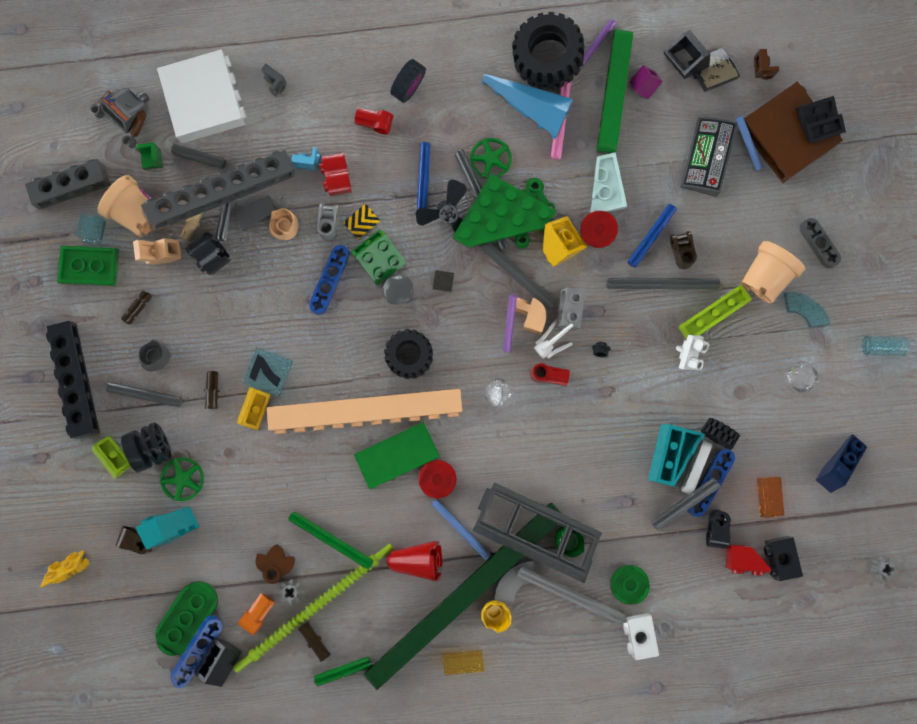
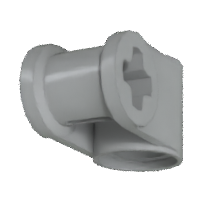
M320 203L317 230L323 240L331 241L336 237L340 216L339 204L330 206ZM331 227L330 232H322L324 228Z

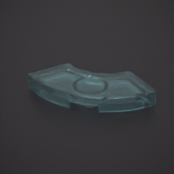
M796 292L784 293L787 312L801 315L807 321L809 328L830 324L825 310L820 304L809 298V296Z

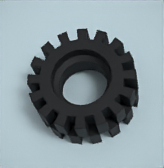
M709 418L701 430V433L706 434L705 436L708 439L729 450L733 449L740 437L739 433L735 432L730 426L714 418Z

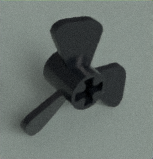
M454 179L449 180L446 200L441 201L437 209L418 208L415 212L417 224L423 226L440 218L444 223H450L455 233L463 221L458 216L455 206L467 192L466 185ZM448 207L453 208L450 216L447 217V215L441 214L443 210L448 211Z

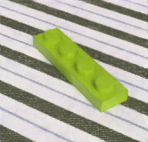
M741 284L678 326V329L686 340L688 335H701L750 302L752 298Z

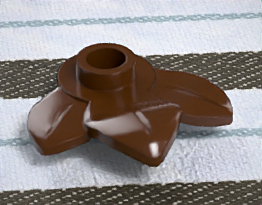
M276 544L270 548L267 555L257 554L255 563L257 569L263 572L264 580L269 584H275L281 580L283 575L292 571L295 557H285L281 546ZM271 570L276 571L275 577L270 576Z

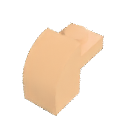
M163 238L155 242L144 240L133 242L135 260L145 261L146 264H163L181 259L179 240Z
M517 298L515 312L527 315L523 330L541 335L546 322V310L543 304L533 298L531 305H529L526 300Z

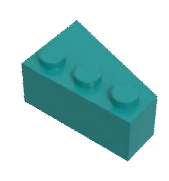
M190 506L160 516H149L141 520V525L135 528L147 550L166 545L200 526Z

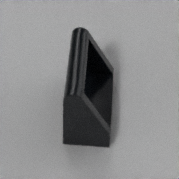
M690 30L683 33L663 53L683 79H687L709 67L711 54ZM684 48L695 61L688 69L674 55V53Z

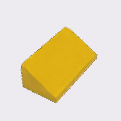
M249 387L237 424L258 430L271 394Z

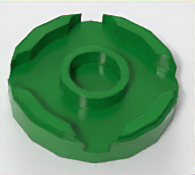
M624 565L613 573L610 579V588L618 601L626 605L638 604L649 593V578L641 568L635 565Z

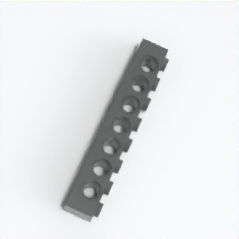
M285 150L281 152L275 151L268 157L256 158L252 163L238 165L235 169L228 172L222 171L215 177L200 180L197 184L185 185L176 192L171 191L163 194L160 198L148 199L141 205L142 213L151 231L155 232L293 178L295 168ZM271 166L276 168V170L271 171L267 168ZM256 173V174H258L259 176H258V177H251L250 174ZM239 180L241 181V183L234 184L232 181ZM215 187H222L223 190H222V191H216L214 188H215ZM200 193L206 195L204 198L196 197ZM182 200L188 202L186 205L178 204V202ZM163 207L169 209L167 212H160L159 210Z

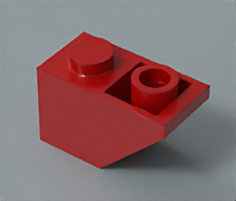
M729 544L728 549H726L725 568L732 570V573L744 574V571H751L752 575L764 576V572L771 573V568L752 547Z

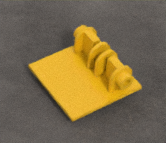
M85 551L73 552L60 563L56 561L51 564L46 575L43 577L44 579L40 587L42 588L51 582L52 584H59L70 578L71 574L76 575L87 569L90 563L87 558L83 559L82 557Z

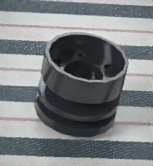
M155 422L149 424L148 427H142L141 433L134 430L121 437L125 457L129 465L137 473L151 468L153 462L159 465L162 461L171 460L172 454L168 439L162 428Z

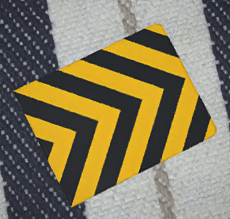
M365 203L343 223L357 239H360L381 220Z

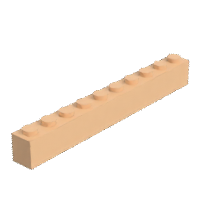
M460 389L267 407L268 431H274V434H286V430L292 429L294 433L305 432V428L312 427L313 431L325 430L324 426H332V429L344 428L343 424H351V427L363 426L364 422H370L371 425H380L385 420H390V423H400L401 419L409 418V421H420V417L428 416V420L440 419V415H447V418L459 417V413H462Z

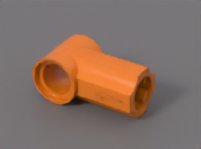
M261 593L252 607L244 613L237 625L254 636L276 602L268 595Z

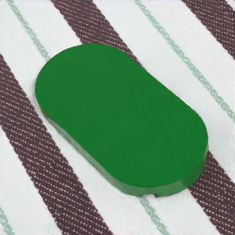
M195 581L186 585L157 626L155 632L156 643L164 654L169 656L183 654L204 619L214 614L218 605V595L209 583Z

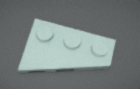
M616 152L598 156L590 213L596 210L612 212L627 208Z

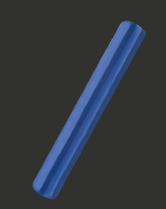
M429 142L420 143L417 209L427 208L430 163Z
M668 204L628 260L627 263L635 268L676 212L677 208L674 205Z

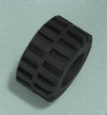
M405 329L402 332L397 331L396 335L390 337L391 339L386 343V349L384 348L385 361L393 373L405 379H415L420 375H424V372L429 370L433 361V350L429 339L423 333H419L414 329L413 331ZM405 344H414L420 350L419 360L412 365H404L398 359V351Z

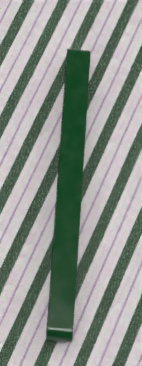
M552 502L546 506L561 513ZM537 514L515 535L536 545L558 524ZM502 546L363 674L365 678L378 690L524 555L506 546Z

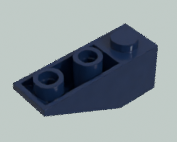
M850 435L822 468L816 481L830 493L845 486L867 446L855 435Z

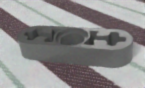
M808 218L802 222L800 232L821 264L826 268H833L841 261V256L819 222L814 218ZM808 225L813 226L811 230L806 229ZM820 238L824 241V248L817 247L816 239ZM826 249H829V251H827L826 253L822 254L823 251H825ZM833 256L834 259H833L832 261L828 262L827 259H828L829 257Z

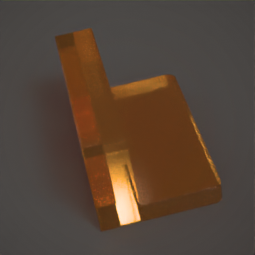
M781 477L757 478L760 517L784 516Z

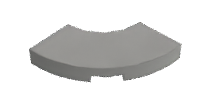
M533 561L522 562L510 568L499 580L494 600L514 602L518 589L525 583H529L517 576L520 567H524L533 571Z

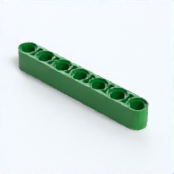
M615 29L613 33L597 152L611 154L617 150L633 31Z

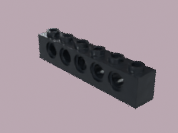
M65 321L46 326V338L51 346L50 357L55 365L54 376L59 384L58 395L63 403L62 414L66 417L67 422L66 432L71 439H80L100 434L77 324ZM63 340H66V345L62 348L61 343ZM70 358V364L65 366L66 359ZM73 376L74 382L72 385H70L69 379ZM77 394L78 401L74 404L73 397ZM79 413L82 414V420L80 422L77 421V415Z

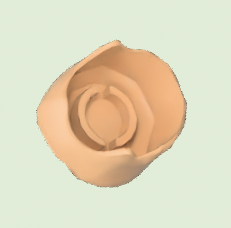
M285 208L272 211L269 227L271 235L284 241L295 237L299 228L297 216Z

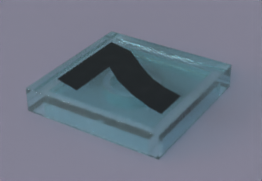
M256 347L243 384L280 397L293 361Z

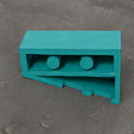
M661 424L647 481L674 487L685 470L690 457L694 455L699 442L706 434L671 424Z

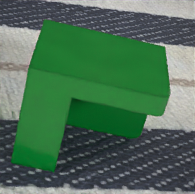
M154 142L136 145V149L141 153L142 168L144 170L163 168L161 149Z

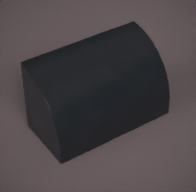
M214 638L196 669L195 675L204 684L222 687L242 651L229 642Z

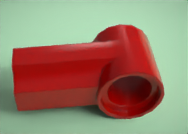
M358 108L354 123L355 125L371 128L377 133L388 135L394 115L384 110L375 112Z
M543 363L536 364L530 371V377L535 382H545L565 387L570 376V370L547 366ZM537 368L542 369L544 377H538L535 374V370Z

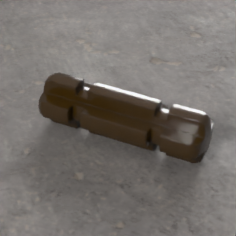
M143 290L139 294V299L136 298L128 308V313H124L121 317L122 321L130 325L135 320L134 317L139 315L146 306L145 303H148L152 296Z

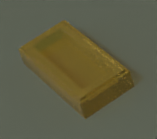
M482 650L443 653L445 675L484 672Z

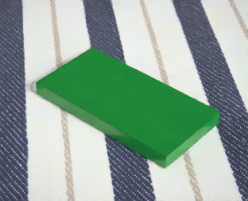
M422 422L354 454V457L369 490L440 457L425 423Z

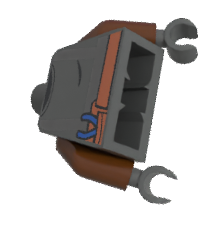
M129 88L108 90L98 101L99 105L94 104L90 109L97 118H102L106 114L125 133L129 132V136H124L122 142L127 144L128 140L131 139L129 147L134 148L137 144L134 138L139 135L147 116L145 103L149 101V97L144 91L135 95Z

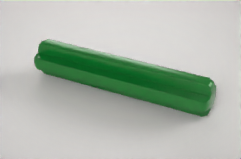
M365 657L317 674L314 677L316 686H321L369 669L372 666L369 657Z

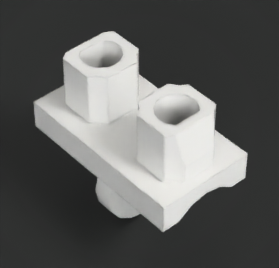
M688 335L687 340H684L683 346L677 345L676 350L681 352L679 368L683 370L702 369L704 362L698 359L699 352L706 353L709 347V343L703 340V336Z

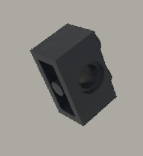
M784 536L765 540L764 553L769 558L770 575L774 580L785 581L803 577L794 537ZM781 554H784L785 561L780 564L778 558Z

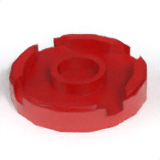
M596 210L589 213L583 219L580 233L583 240L589 246L604 248L615 240L618 234V224L610 213Z
M434 460L422 467L419 472L418 481L424 494L431 498L439 499L452 493L456 486L457 477L455 470L450 464L445 461Z

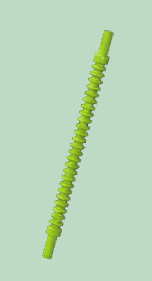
M389 543L377 554L369 556L373 560V564L369 569L359 565V568L355 567L354 572L350 571V575L346 574V578H342L341 582L338 581L337 585L332 586V589L329 588L328 592H324V596L320 595V599H315V603L311 602L310 607L306 606V610L302 609L301 614L297 613V617L293 616L292 621L288 620V624H283V628L279 627V631H274V635L270 634V638H265V642L261 641L260 646L256 645V649H251L245 658L233 666L234 671L238 673L252 661L256 662L260 659V655H264L265 651L268 652L269 648L274 647V644L277 645L278 641H282V637L286 638L287 633L291 634V630L295 631L296 626L300 627V623H305V619L309 620L310 615L314 616V612L318 613L319 608L323 609V605L327 606L328 601L332 602V598L335 599L337 594L341 595V591H345L346 587L349 588L350 584H354V580L358 581V577H363V573L367 574V570H372L373 566L379 565V561L392 552L394 547Z

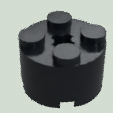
M206 230L189 243L185 250L192 258L194 257L198 261L196 265L203 273L206 271L209 275H213L228 264L231 259H229L230 256L218 240H212L211 237L214 235Z

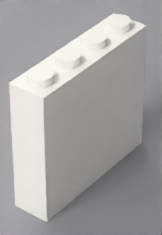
M222 49L157 68L175 135L181 143L246 125L244 118L247 116L244 107H240L239 101L242 100L238 89L235 90L234 86L237 83L233 72L230 73L229 69L232 64L229 56H225Z

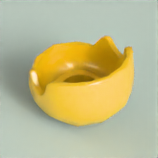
M498 600L489 601L481 610V620L487 629L490 628L496 633L506 631L511 625L512 615L505 603Z

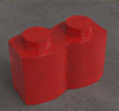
M344 153L322 157V163H319L321 174H325L326 180L323 181L325 192H329L330 197L352 193Z

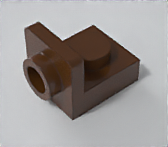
M759 49L754 56L755 78H762L763 80L772 79L779 71V66L769 67L770 56L767 54V49Z

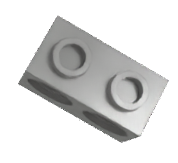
M567 287L560 291L555 328L565 329L568 325L573 324L570 331L580 329L585 297L584 290Z

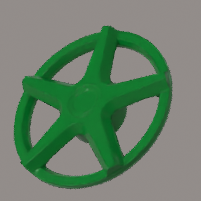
M484 138L473 147L470 162L474 171L487 179L489 178L491 168L496 165L504 170L500 174L495 175L499 178L509 170L512 163V154L509 146L503 141L496 138ZM489 142L499 143L502 147L493 151ZM483 144L485 154L474 156L476 149ZM505 151H507L509 157L508 165H505L499 159ZM474 161L485 163L483 174L475 167Z
M189 458L173 459L162 470L160 477L162 490L169 498L175 501H187L194 498L201 491L204 484L202 468L196 461ZM188 461L194 465L188 470L183 471L178 462ZM173 464L175 476L165 478L166 471ZM197 470H199L201 476L200 485L191 480V476ZM165 484L176 485L175 496L169 493ZM184 487H189L196 491L189 497L181 498Z

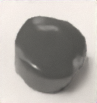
M402 275L388 278L383 284L384 297L390 304L408 303L413 295L411 280Z
M152 339L139 349L138 359L144 370L153 372L160 370L169 362L170 353L163 344Z

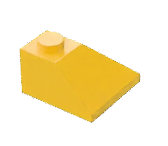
M568 216L545 225L543 252L553 267L564 263L587 248V245Z

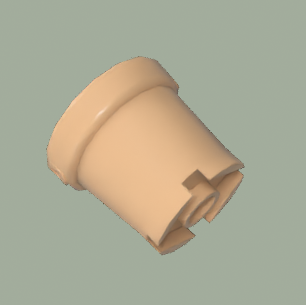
M124 175L117 179L105 192L98 205V214L108 220L113 219L141 238V232L147 235L151 231L142 213L141 205L146 200L152 198L138 186V182L130 175Z
M763 241L758 247L757 257L740 284L746 290H751L755 293L754 295L757 298L770 304L775 301L794 278H799L806 268L798 258L784 248L772 242Z

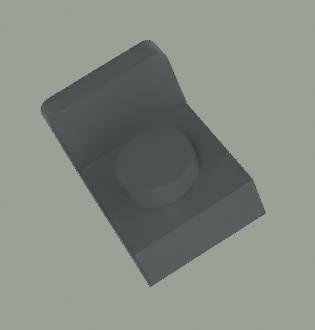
M265 63L261 70L265 75L264 79L272 84L269 89L272 95L276 97L285 90L287 82L283 75Z

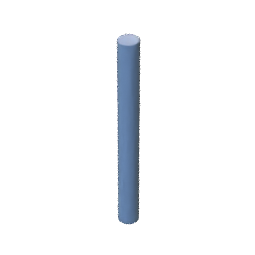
M437 499L431 504L485 560L491 556Z

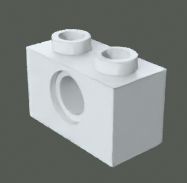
M649 613L627 616L625 619L626 623H623L625 635L629 637L630 643H627L629 655H632L635 660L659 656L652 616ZM638 632H644V638L641 641H636L635 639Z

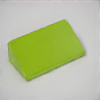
M110 435L92 446L93 453L114 479L131 467L124 452Z

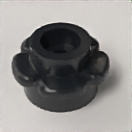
M597 342L596 345L592 346L593 355L596 357H607L609 351H611V348L605 342Z

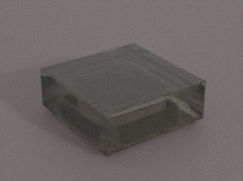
M436 270L433 290L452 292L454 273Z

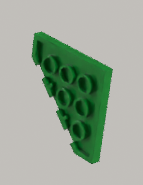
M491 174L452 238L467 248H473L477 245L528 234L532 231L544 230L545 225L552 221L557 211Z

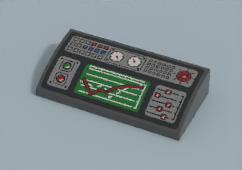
M709 117L698 118L680 188L714 197L720 194L738 125L737 122Z

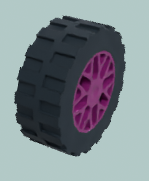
M414 59L409 60L394 80L390 94L403 103L407 102L421 84L426 73V67Z

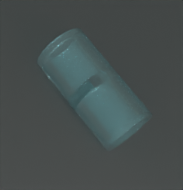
M865 336L862 349L864 355L905 356L909 350V341L907 337Z

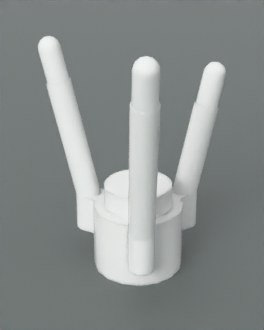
M555 319L542 337L535 342L536 346L534 349L542 359L545 357L549 359L554 354L572 346L573 343L570 342L551 351L554 348L552 344L573 327V324L568 325L550 341L545 340L556 325Z

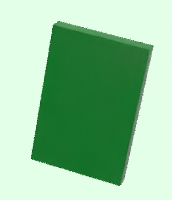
M60 246L57 283L116 286L119 249Z

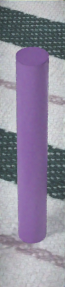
M611 19L584 53L582 66L587 63L617 24L615 20Z
M509 295L503 347L505 352L511 351L517 295Z

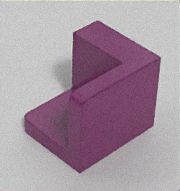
M643 65L629 83L635 93L649 99L663 81L657 72Z

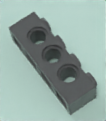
M98 159L87 160L85 164L73 165L61 172H52L49 176L43 178H34L31 182L25 184L31 205L39 210L111 186L105 166ZM88 174V177L83 180V177ZM70 180V183L65 186V183ZM52 186L51 191L47 192L48 188Z

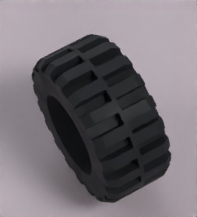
M542 12L538 13V17L534 18L531 16L527 19V23L523 22L519 26L520 31H516L514 35L515 40L512 43V53L517 73H520L523 81L527 80L530 86L537 85V89L543 90L544 87H548V90H552L557 85L559 88L563 87L564 82L568 81L570 83L573 80V74L575 76L578 75L580 67L583 65V34L580 33L579 26L577 24L574 25V20L570 17L565 19L564 14L554 15V12H548V14L543 15ZM546 40L558 41L566 48L563 56L553 62H540L533 58L531 52L537 44Z

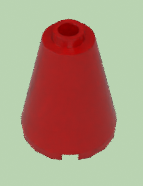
M431 541L392 551L387 557V566L394 572L431 581H439L442 572H438V569L443 564L441 545H438L439 541Z

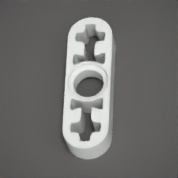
M703 439L699 442L682 483L681 491L690 494L695 490L712 448V443Z

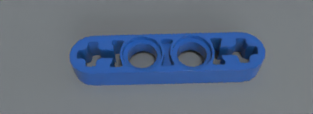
M337 245L333 248L310 300L309 307L316 315H322L328 309L348 262L349 251L343 245ZM341 250H343L345 256L340 257L339 263L342 264L340 266L339 264L332 261L334 260L337 262L338 256L336 253L341 252ZM337 267L338 274L330 276L328 274L329 268ZM323 284H329L331 286V290L329 293L325 294L321 292V286ZM320 294L322 297L327 298V300L322 299L321 305L323 308L316 310L314 304L319 303L321 298L317 297V295Z
M721 449L716 453L697 488L712 479L711 471L713 469L720 471L721 476L717 482L720 486L722 485L735 461V455L731 450ZM722 454H728L727 457L729 458V461H724V463L722 464V466L725 467V469H723L720 466H716V463H722ZM719 488L703 499L706 500V503H700V512L696 511L694 513L695 509L691 507L688 509L689 514L695 517L703 516Z
M210 615L202 622L171 672L170 679L174 687L183 688L192 679L212 641L218 637L222 630V623L219 617ZM209 624H216V627L209 628L208 626ZM204 638L207 640L205 646H196L200 639ZM188 657H196V661L193 664H186ZM182 674H183L184 678H183V679L180 678V679L177 681L176 677H177V676H178V677H181Z

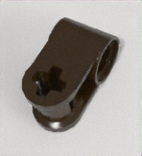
M686 231L685 234L670 235V245L677 266L680 269L690 268L697 259L692 233ZM682 256H688L690 262H685Z
M122 526L116 542L117 547L138 554L153 552L157 548L146 550L137 530L128 526Z

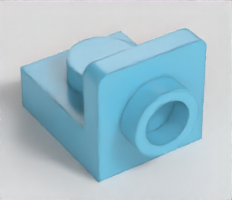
M313 147L311 157L304 153L292 154L291 162L294 168L316 171L317 165L321 163V154H319L317 147Z

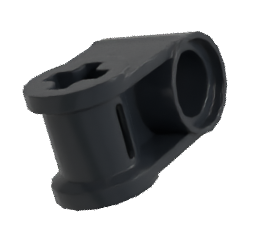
M713 510L709 514L708 530L706 533L707 547L728 549L731 522L728 513L721 510ZM723 517L722 521H716V518Z

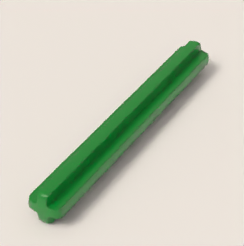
M297 512L290 514L288 520L362 567L369 569L372 566L373 560Z

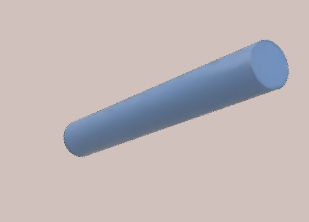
M743 115L735 118L755 170H760L763 166Z

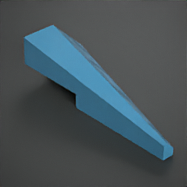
M485 74L482 80V84H488L494 89L495 94L502 95L506 98V102L526 118L530 117L538 123L540 129H546L551 133V137L556 139L570 110L573 99Z

